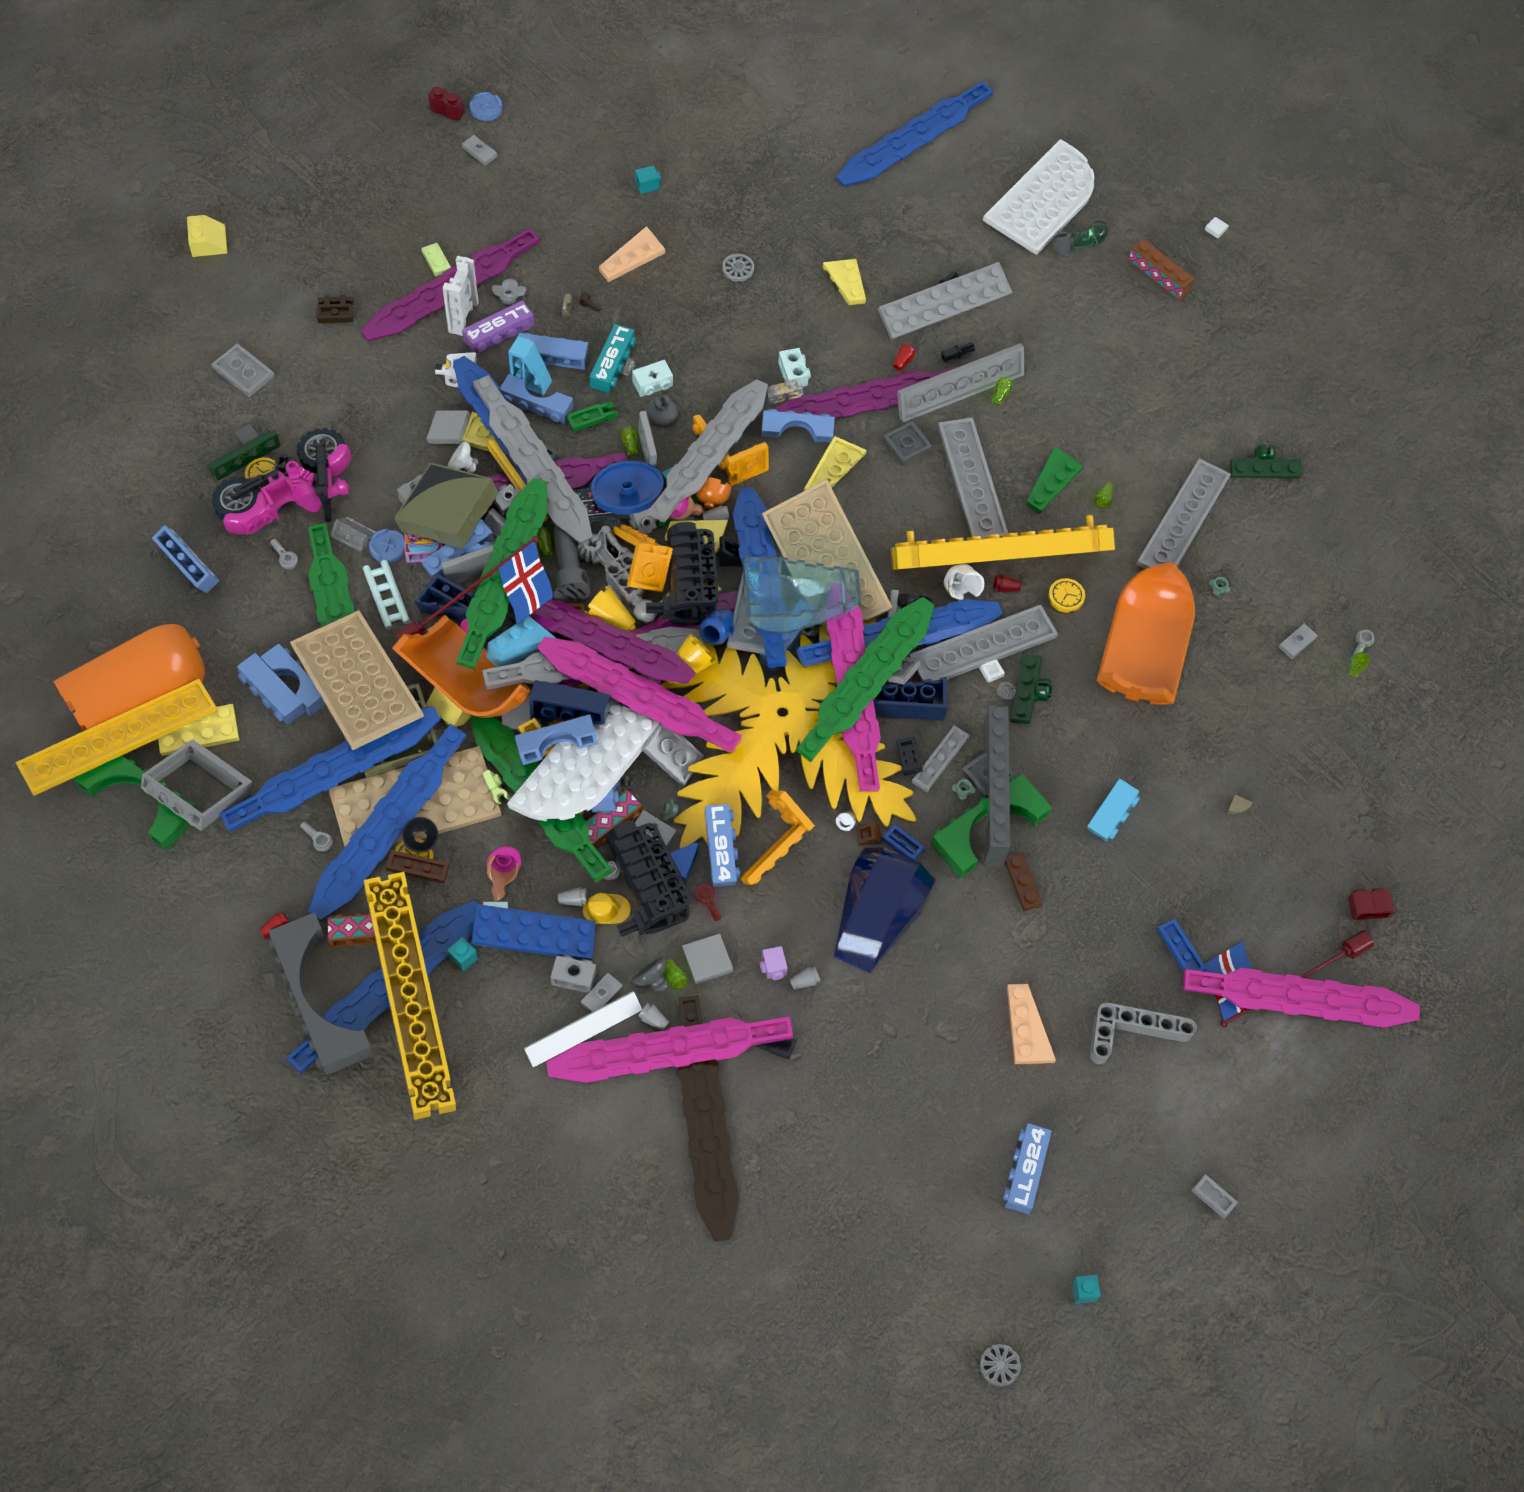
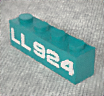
M614 324L589 377L590 388L610 394L612 387H616L617 377L623 372L624 362L628 361L630 356L631 347L634 348L636 344L633 329Z

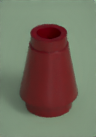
M1000 574V576L996 575L993 582V589L997 590V592H1020L1022 586L1021 581Z

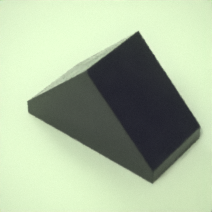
M723 536L719 537V567L743 566L739 556V544Z

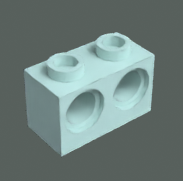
M799 348L780 351L778 363L786 387L795 389L808 386V379L811 378L809 368L805 366V355L801 354Z

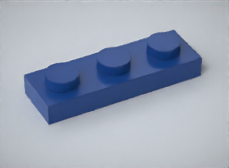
M1176 919L1157 928L1158 933L1183 972L1186 969L1205 972L1207 968Z

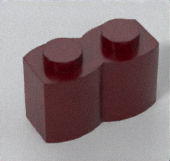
M433 87L429 92V106L433 112L445 115L447 118L456 121L464 114L463 98L455 93H448L441 87Z
M1375 888L1371 891L1357 889L1348 897L1353 920L1389 918L1395 913L1390 890H1383V888Z

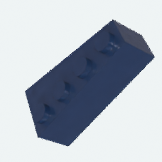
M940 677V680L934 681L926 679L919 683L911 681L898 686L896 684L883 685L881 687L882 690L873 700L876 716L944 721L947 710V677Z
M535 680L529 696L530 720L535 718L536 720L545 719V722L552 723L554 720H563L565 722L590 714L593 724L605 725L611 707L610 695Z

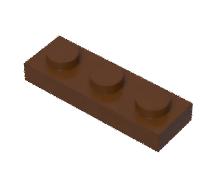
M391 850L386 871L394 873L404 872L407 876L444 884L450 864L444 861Z
M1023 852L1008 855L1005 865L1023 912L1042 907V899Z

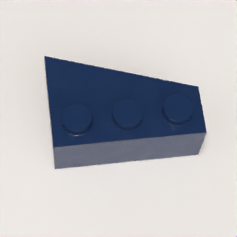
M436 573L414 602L421 613L434 614L463 592L465 588ZM469 591L437 616L446 615L453 619H466L467 609L475 594Z

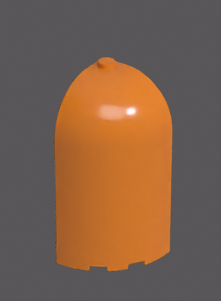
M1173 562L1151 566L1139 572L1126 584L1117 602L1097 682L1113 693L1118 691L1125 694L1124 698L1137 702H1139V699L1148 700L1151 704L1156 705L1174 704L1194 623L1195 604L1188 580Z
M446 615L432 627L428 628L427 634H403L392 648L451 702L467 714L483 718L501 716L519 707L530 696L531 689L525 683L486 690L482 670L497 666L486 658L487 650L485 648L482 650L475 670L457 665L456 660L467 632Z
M166 624L145 631L53 682L70 711L75 710L73 715L83 732L192 681L200 679L202 683L205 676V666L197 649L200 645L196 638H191L187 630L180 625Z

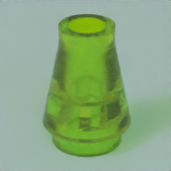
M1000 378L996 381L992 398L993 403L1001 405L1002 401L1012 390V382L1009 379Z
M634 427L622 429L620 437L627 450V454H637L638 432L635 431Z
M1104 483L1103 487L1095 495V504L1098 507L1107 508L1111 505L1114 489L1112 483Z
M547 528L539 529L536 535L538 538L536 544L542 556H550L553 554L551 532Z
M1363 652L1354 654L1349 673L1352 676H1358L1370 665L1369 656Z
M673 959L667 960L665 972L670 987H673L675 990L685 987L688 983V976Z

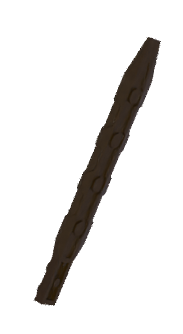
M699 996L678 998L682 1026L688 1027L702 1024ZM714 1059L691 1063L689 1066L678 1067L677 1069L678 1076L681 1078L682 1105L687 1121L689 1156L692 1158L695 1179L693 1185L696 1206L714 1241L731 1239L738 1205V1193L731 1165L730 1139L726 1130L724 1098L721 1095L718 1076L719 1064Z

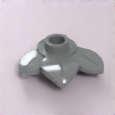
M506 279L502 285H493L492 292L494 295L499 296L504 304L510 305L515 303L517 297L523 296L526 293V287L518 286L517 281L514 279Z

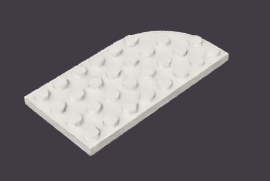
M1060 139L983 216V221L1037 255L1057 235V232L1061 231L1089 201L1094 188L1095 178L1093 169L1090 168L1087 163L1088 160L1081 152Z
M610 700L611 707L605 725L593 724L598 744L579 749L570 742L557 743L507 803L508 807L524 816L542 821L556 818L566 820L575 817V814L584 810L589 811L602 801L642 752V747L659 725V722Z

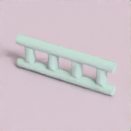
M382 560L380 562L382 567L371 570L370 566L366 565L363 567V571L386 630H390L392 628L391 622L402 619L404 624H408L410 618L387 560ZM385 574L387 582L377 585L374 577ZM390 589L393 597L382 600L380 592ZM396 604L399 612L388 615L385 607Z

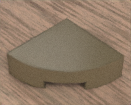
M565 293L562 318L568 319L572 309V296Z
M1234 795L1227 813L1236 815L1237 813L1246 812L1253 802Z

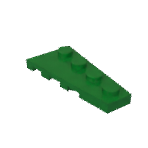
M1055 446L1027 499L1026 505L1041 514L1080 473L1083 465Z

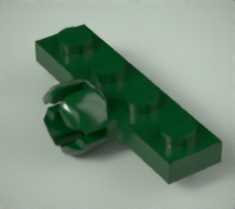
M1266 444L1257 446L1254 450V459L1230 460L1231 478L1302 477V459H1279L1276 456V447L1274 445H1269V448H1266Z
M1023 655L1011 715L1012 723L1031 724L1035 702L1048 701L1051 698V695H1049L1052 694L1051 680L1039 678L1042 656Z

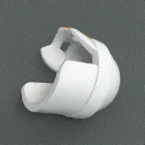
M962 563L952 566L947 571L944 578V586L952 598L960 601L964 599L963 594L967 592L974 596H979L984 589V579L971 566Z

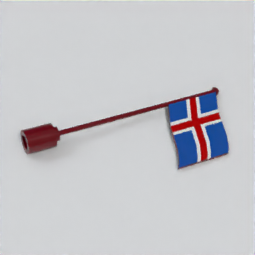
M532 536L533 539L422 623L419 621L415 622L414 620L409 622L395 633L396 638L399 640L403 634L415 635L419 633L420 635H425L423 632L425 630L424 625L498 569L504 590L514 609L518 625L553 598L551 583L540 561L536 543L538 538Z
M1365 930L1358 932L1342 942V952L1300 977H1308L1343 955L1352 959L1374 947L1372 937ZM1243 942L1204 964L1207 968L1205 972L1224 975L1240 968L1253 969L1246 956ZM1215 995L1222 1016L1220 1022L1222 1027H1227L1228 1023L1252 1010L1239 1008L1223 996Z

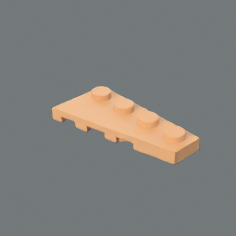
M646 226L599 266V272L610 282L665 254V248Z
M1008 984L1007 995L1014 1064L1055 1063V1056L1028 984Z

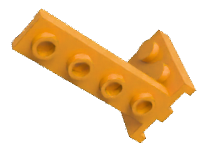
M701 415L693 416L694 424L692 428L696 435L701 436L707 424ZM765 442L731 457L728 453L725 454V458L718 466L720 470H724L728 483L731 486L769 470L768 445Z
M621 524V527L614 526L613 534L636 546L627 586L663 592L673 548L656 543V539L639 533V530L632 529L631 526Z
M771 790L766 796L769 799V804L775 810L778 809L782 814L781 818L787 824H791L792 827L741 876L744 884L754 885L758 883L762 878L761 875L765 871L772 869L775 866V861L779 857L785 856L789 851L788 848L792 844L799 842L805 831H810L815 826L786 791Z

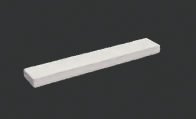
M632 991L524 1047V1050L532 1067H535L642 1011V1008L635 993Z

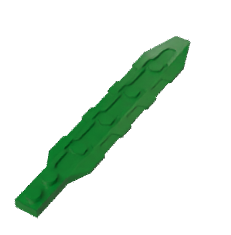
M533 478L512 500L505 517L504 526L500 535L496 538L493 546L494 550L481 577L533 539L532 536L537 535L547 515L546 481ZM499 569L479 584L474 598L471 599L466 612L469 631L457 657V665L475 670L487 638L503 625L510 600L504 590Z
M326 523L308 526L314 560L308 576L311 590L314 592L318 623H320L321 627L355 612L348 590L349 582L346 568L333 555Z
M922 597L895 612L886 623L884 630L875 641L868 645L864 650L865 653L857 663L850 667L839 685L819 705L817 724L795 751L812 762L833 735L851 729L861 716V712L872 699H875L882 690L881 687L892 674L896 673L902 665V661L926 635L934 605Z
M470 717L476 745L480 746L482 755L500 773L502 780L509 789L516 793L539 766V763L536 761L523 765L515 739L516 735L510 727L503 725L502 722L493 717ZM579 813L575 814V817L566 820H560L559 818L547 819V821L537 820L554 846L574 855L595 883L612 873L611 867L590 842L589 826Z

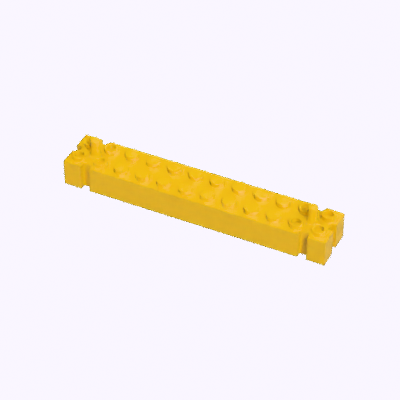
M1093 515L1086 516V527L1074 528V531L1071 528L1056 529V533H1054L1053 529L1038 531L1037 535L1036 531L1021 532L1020 536H1018V533L1002 534L1003 538H1000V534L987 535L985 539H982V536L967 537V541H964V538L961 537L949 539V542H946L945 539L931 540V544H927V541L915 542L914 531H907V542L896 543L895 547L890 548L892 570L1115 550L1113 528H1107V525L1094 526Z
M400 872L388 875V880L381 881L380 877L364 880V888L367 902L369 903V912L409 1096L414 1095V1097H410L414 1120L430 1117L431 1111L437 1109L439 1114L456 1111L453 1089H447V1087H451L450 1075L411 900L408 894L405 873Z

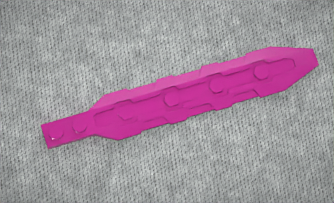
M832 582L825 610L827 631L830 634L832 648L831 659L832 665L835 668L837 686L843 680L845 673L850 667L854 666L865 653L862 612L846 582ZM874 699L861 712V716L851 729L842 732L844 742L854 755L859 792H877L880 789L875 751L881 736L879 723L876 720Z
M544 637L537 646V649L558 672L575 681L579 680L596 689L597 692L609 694L611 698L630 707V710L661 723L663 727L678 735L698 736L731 754L742 740V735L709 719L699 704L662 688V685L635 674L624 665L610 661L597 654V651L579 642Z
M1240 968L1226 975L1189 969L1184 970V991L1223 996L1239 1008L1280 1011L1289 1015L1322 1017L1325 1020H1344L1382 1028L1419 1020L1420 1005L1387 988L1341 984L1339 981L1305 979L1296 975L1286 974L1284 976L1263 973L1261 970Z
M790 1016L754 1023H746L730 1017L694 1026L671 1027L669 1030L653 1033L630 1034L628 1037L589 1041L580 1043L546 1061L548 1077L590 1083L607 1080L609 1077L632 1073L637 1075L648 1073L650 1070L673 1066L678 1068L689 1066L691 1063L736 1058L753 1045L793 1039Z

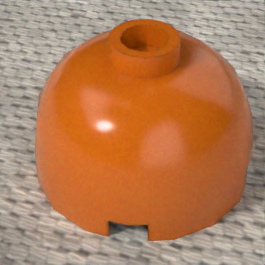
M707 477L705 484L695 493L696 498L704 504V507L713 509L714 506L717 507L727 502L732 486L727 482L725 485L720 484L721 480Z

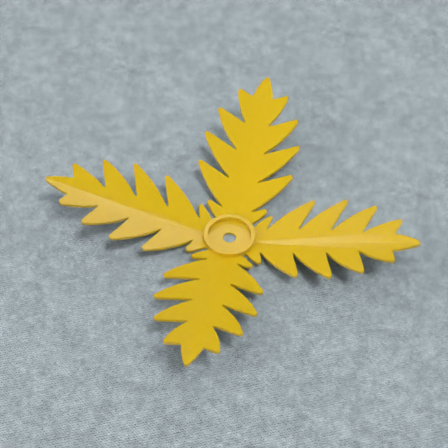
M876 618L863 622V625L875 623ZM820 625L819 642L830 640L827 627ZM801 634L800 647L813 644L804 634ZM706 644L704 646L709 650L708 654L716 659L714 664L698 672L688 684L679 683L675 685L673 683L671 685L667 681L662 683L664 689L684 688L701 684L683 696L695 701V703L724 696L704 710L707 716L727 714L745 708L747 709L740 713V718L759 714V717L746 719L741 722V726L751 729L736 731V733L742 735V740L732 754L727 753L710 757L688 767L690 772L718 777L696 782L678 791V797L701 801L689 807L674 819L675 824L686 825L680 842V849L695 843L701 837L704 838L708 845L705 806L729 804V810H733L734 821H731V829H735L736 837H738L742 813L739 791L756 818L761 817L762 795L757 768H759L771 789L778 791L779 764L775 744L781 753L785 754V736L789 735L790 750L794 753L798 741L801 744L817 724L818 711H806L805 709H819L821 703L816 701H823L836 688L831 685H837L835 668L832 665V661L803 668L802 664L791 652L786 650L787 663L785 671L789 684L782 677H779L778 683L781 691L778 692L773 678L769 679L767 687H765L763 671L755 654H751L742 675L736 649L726 647L721 662L718 664L714 646ZM785 708L788 710V715L781 717L777 714V710ZM842 733L833 735L812 762L801 755L802 767L809 789H813L821 761H823L825 787L832 809L837 807L843 783L846 779L850 805L858 822L862 820L868 796L876 814L885 827L889 826L892 814L904 820L916 822L914 813L904 801V799L913 795V791L897 783L883 780L901 771L902 766L876 760L880 785L879 791L859 792L854 755L844 740H840L843 738ZM707 742L706 746L708 748L723 750L718 746L710 742ZM879 743L875 753L883 750L885 745Z

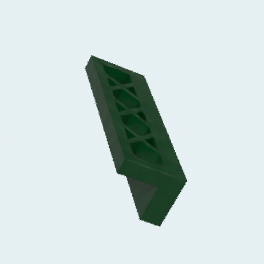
M269 430L207 464L208 469L219 481L255 459H259L279 448L278 435L275 430L272 432Z

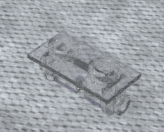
M800 379L774 384L767 388L769 402L774 404L785 401L784 395L788 394V398L793 399L804 394Z

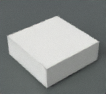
M1214 217L1206 225L1205 231L1218 239L1228 229L1229 225Z
M998 660L990 661L979 667L987 683L1005 675Z

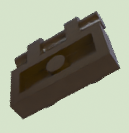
M325 295V297H318V304H321L317 305L318 323L353 322V296L346 297V295H340V297H331L330 295Z

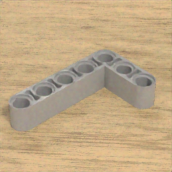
M1103 1003L1099 1006L1094 1017L1090 1058L1095 1064H1104L1108 1060L1112 1052L1114 1029L1187 1042L1195 1034L1197 1026L1189 1018L1112 1003ZM1101 1012H1107L1110 1017H1104ZM1121 1016H1127L1130 1021H1124ZM1141 1020H1147L1150 1025H1144ZM1161 1024H1167L1169 1029H1164ZM1181 1027L1187 1028L1189 1033L1183 1032ZM1099 1031H1105L1107 1036H1101ZM1096 1050H1102L1105 1053V1055H1099Z

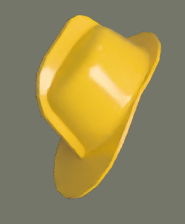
M597 893L588 898V904L583 905L584 917L587 920L596 921L595 924L622 923L629 917L631 911L628 900L617 894Z

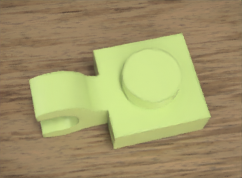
M490 770L482 773L489 789L493 793L496 803L501 804L500 797L502 795L506 799H510V794L501 787L503 782L498 774H494Z

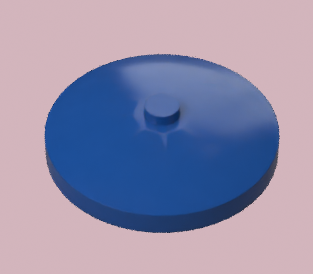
M622 461L611 464L598 472L591 484L593 500L601 509L610 513L624 515L639 513L651 508L664 491V480L660 471L654 466L640 461Z

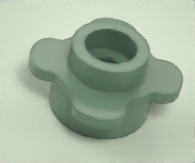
M1217 577L1209 582L1215 595L1229 593L1230 591L1228 581L1224 577Z
M961 779L952 786V790L959 795L961 800H965L968 795L975 793V788L972 787L971 782L967 779Z
M671 798L661 807L664 821H667L668 818L673 819L678 812V805L674 804Z

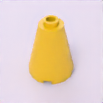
M605 586V592L601 590L588 605L590 608L589 612L586 610L584 612L592 617L596 616L605 620L607 624L623 631H631L637 627L635 625L636 620L609 586Z
M692 633L687 636L676 652L696 674L716 662L715 657H711L708 654L709 650L698 638L693 637ZM667 681V682H668L669 684H671V685H672L673 683H674L675 685H678V684H679L678 682Z

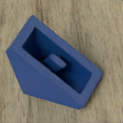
M692 843L670 853L684 885H686L698 854V843Z

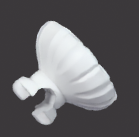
M462 442L457 447L447 467L457 470L464 468L469 473L475 472L478 460L470 457L471 448L467 442Z

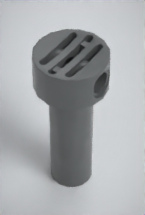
M554 525L553 537L558 571L552 577L554 598L565 603H581L591 594L588 573L580 568L576 540Z

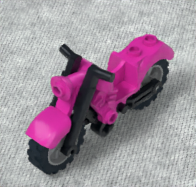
M317 428L312 432H307L305 437L302 436L301 441L297 444L298 449H296L302 467L297 462L292 461L289 455L281 454L275 459V469L267 474L258 475L252 479H244V477L235 479L233 477L228 481H223L222 485H218L216 492H213L212 504L219 519L224 520L223 523L227 532L246 535L254 533L264 527L265 524L272 522V520L280 519L277 513L278 509L283 504L295 501L299 506L314 513L320 510L323 503L324 520L330 522L332 520V497L339 494L349 495V486L344 479L341 480L337 477L335 483H333V477L341 474L348 467L351 460L350 449L345 444L341 434L336 433L333 429L323 428L319 430Z

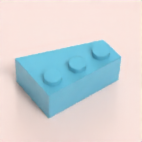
M518 336L508 352L510 374L524 379L526 390L544 396L552 382L549 372L535 343L527 338Z
M528 616L518 625L515 624L490 641L487 647L486 658L497 667L520 663L522 659L529 657L533 653L540 652L537 646L544 637H555Z
M1119 778L1088 824L1087 830L1106 842L1109 838L1113 840L1119 831L1117 829L1119 824L1126 821L1129 816V810L1131 807H1135L1140 800V797H1138L1139 790Z

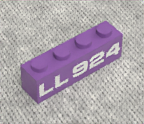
M522 300L462 329L463 340L472 353L483 352L507 338L514 337L516 334L530 329L534 326V315Z

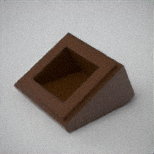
M875 822L856 827L860 846L882 843L880 826Z

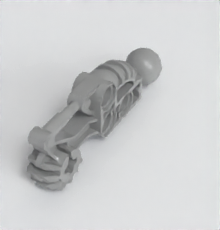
M603 526L598 534H592V539L582 544L578 543L577 551L581 560L585 559L586 563L592 561L593 564L600 562L605 567L607 583L628 608L632 605L635 606L634 614L637 620L644 623L653 621L657 613H646V603H651L652 601L642 599L646 589L627 586L631 565L628 564H632L634 553H631L628 548L622 547L619 544L618 540L610 532V527ZM606 538L619 551L617 558H614L607 550Z

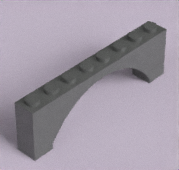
M989 706L983 724V744H985L987 750L989 777L987 824L983 848L984 865L1003 866L1010 849L1008 707Z
M315 912L269 930L271 938L268 939V943L272 951H277L278 955L274 956L278 967L283 966L282 978L285 984L289 983L291 986L287 990L291 1000L297 1001L298 1005L294 1006L298 1018L303 1016L305 1022L301 1023L305 1035L310 1034L311 1040H308L312 1052L317 1051L319 1057H316L315 1060L319 1070L324 1069L325 1074L328 1075L373 1056L364 1030H348L327 1022L312 1010L305 999L303 991L305 967L317 943L325 938Z

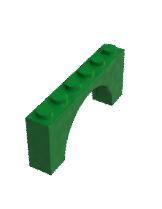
M121 755L74 777V780L80 789L94 797L101 790L116 784L131 783L141 786L142 774L148 770L145 768L141 770L133 759H126ZM162 780L159 781L160 784H162L164 787H167V785ZM173 789L171 791L182 799V796ZM158 801L157 817L148 834L153 842L167 851L188 829L190 824ZM185 801L195 809L197 808L191 801Z
M1023 774L1017 778L1014 776L1009 779L1010 813L1024 817L1034 826L1049 816L1052 807ZM986 797L982 798L973 809L971 807L963 812V816L958 819H952L943 830L940 828L932 835L931 845L960 879L974 870L978 862L970 846L969 832L980 818L987 815L988 798Z

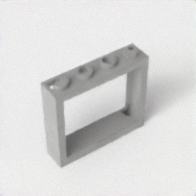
M192 739L142 774L141 788L145 793L150 794L161 804L171 809L176 815L188 821L190 825L202 831L221 816L220 813L234 807L250 795L252 781ZM188 760L193 761L233 790L204 813L199 812L159 783L160 780Z

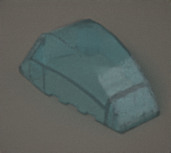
M785 557L744 558L746 620L756 628L768 632L788 633L837 619L861 603L859 571L834 566V568L824 567V564L816 563V565L806 564L802 560H797V562L788 561V558Z

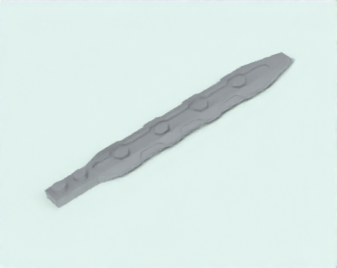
M489 375L473 381V387L490 411V427L509 451V456L515 465H518L526 477L527 483L533 478L547 482V514L553 523L580 544L592 539L587 508L566 481L560 467L556 466L548 454L542 440L538 439L530 427V422L522 410L504 399Z
M756 379L731 394L723 404L721 411L707 424L705 431L697 441L691 444L685 456L667 474V488L648 510L649 516L665 522L682 499L698 492L702 488L710 473L717 465H720L732 445L738 442L750 422L754 421L763 410L768 384Z
M666 627L636 635L654 645L658 644L675 653L691 633L703 645L707 644L701 638L699 629ZM541 652L533 653L520 663L482 670L486 690L520 683L534 684L535 680L555 684L560 683L562 680L571 679L558 672ZM609 659L610 661H612V662H614V663H620V664L624 665L625 667H627V668H629V669L632 668V667H630V666H628V665H626V664H623V663H621V662H619V661H613V660Z

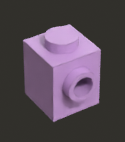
M782 946L762 950L760 968L761 972L766 974V978L779 980L786 976L788 968Z

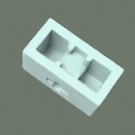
M662 360L633 370L632 382L640 397L672 387L673 375L666 361Z

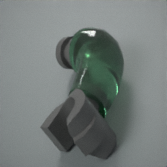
M1096 219L1089 230L1072 233V236L1070 233L1058 231L1053 249L1056 250L1057 255H1066L1070 253L1071 245L1072 248H1084L1102 243L1108 233L1105 221L1103 219Z

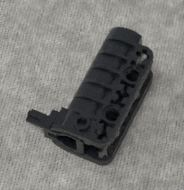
M680 522L672 525L667 531V545L673 548L669 563V596H663V602L646 603V613H663V619H670L672 623L678 625H700L707 617L706 609H710V612L717 610L716 604L718 603L719 594L714 534L709 529H696V523ZM703 536H707V544H704Z
M630 820L611 829L606 835V841L637 905V912L632 914V920L617 926L621 937L635 931L638 932L639 936L644 933L654 934L685 922L690 915V895L656 825L647 823L637 827L634 820ZM647 829L654 831L653 838L646 834ZM680 911H685L684 916H681L677 913H679Z

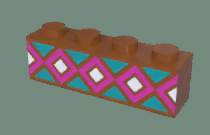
M1141 240L1132 248L1129 262L1176 299L1180 300L1190 292L1195 278L1146 240Z
M628 790L619 795L616 811H598L585 821L589 826L590 842L596 850L600 846L608 844L606 835L611 829L630 820L636 822L641 815L642 805Z
M356 913L353 916L335 915L332 918H328V941L331 948L376 944L370 914Z

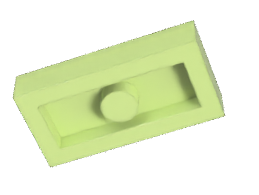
M438 243L421 248L422 254L435 277L442 275L444 271L451 268Z

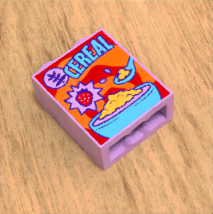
M404 533L407 563L422 562L443 547V543L437 540Z

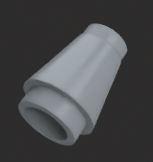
M720 505L703 513L704 520H730L727 506L722 507Z
M578 887L558 893L559 905L583 907L584 904H588L587 889Z
M815 966L812 968L807 967L789 979L794 990L815 986L821 981Z
M647 1003L638 1015L642 1018L641 1021L661 1031L670 1022L654 1004L650 1005Z

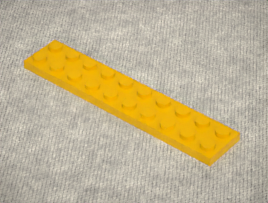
M197 679L16 762V765L33 796L206 717L216 712L217 708L200 679Z

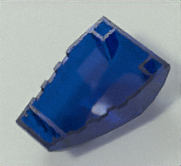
M886 847L864 848L850 872L834 957L871 973L891 947L897 943L903 933L908 930L914 920L920 916L936 879L921 863Z

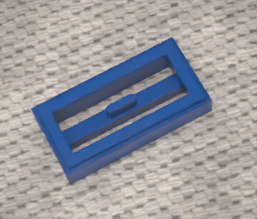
M895 824L882 837L886 844L911 863L925 849L923 845ZM893 832H896L898 835H900L903 839H905L918 850H914L904 840L897 837Z

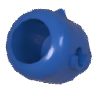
M714 610L707 615L699 627L700 636L703 641L710 645H720L729 636L734 634V615L730 610Z

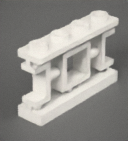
M457 256V272L454 279L450 278V284L444 283L443 295L448 332L463 336L462 329L467 327L466 317L469 311L472 312L473 306L477 307L479 303L474 260Z

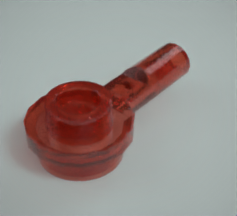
M700 885L696 889V899L703 903V905H707L714 921L720 920L722 917L713 902L715 890L710 885Z

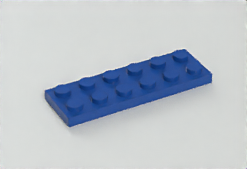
M476 904L471 944L562 957V955H568L573 957V959L591 961L593 958L596 921Z

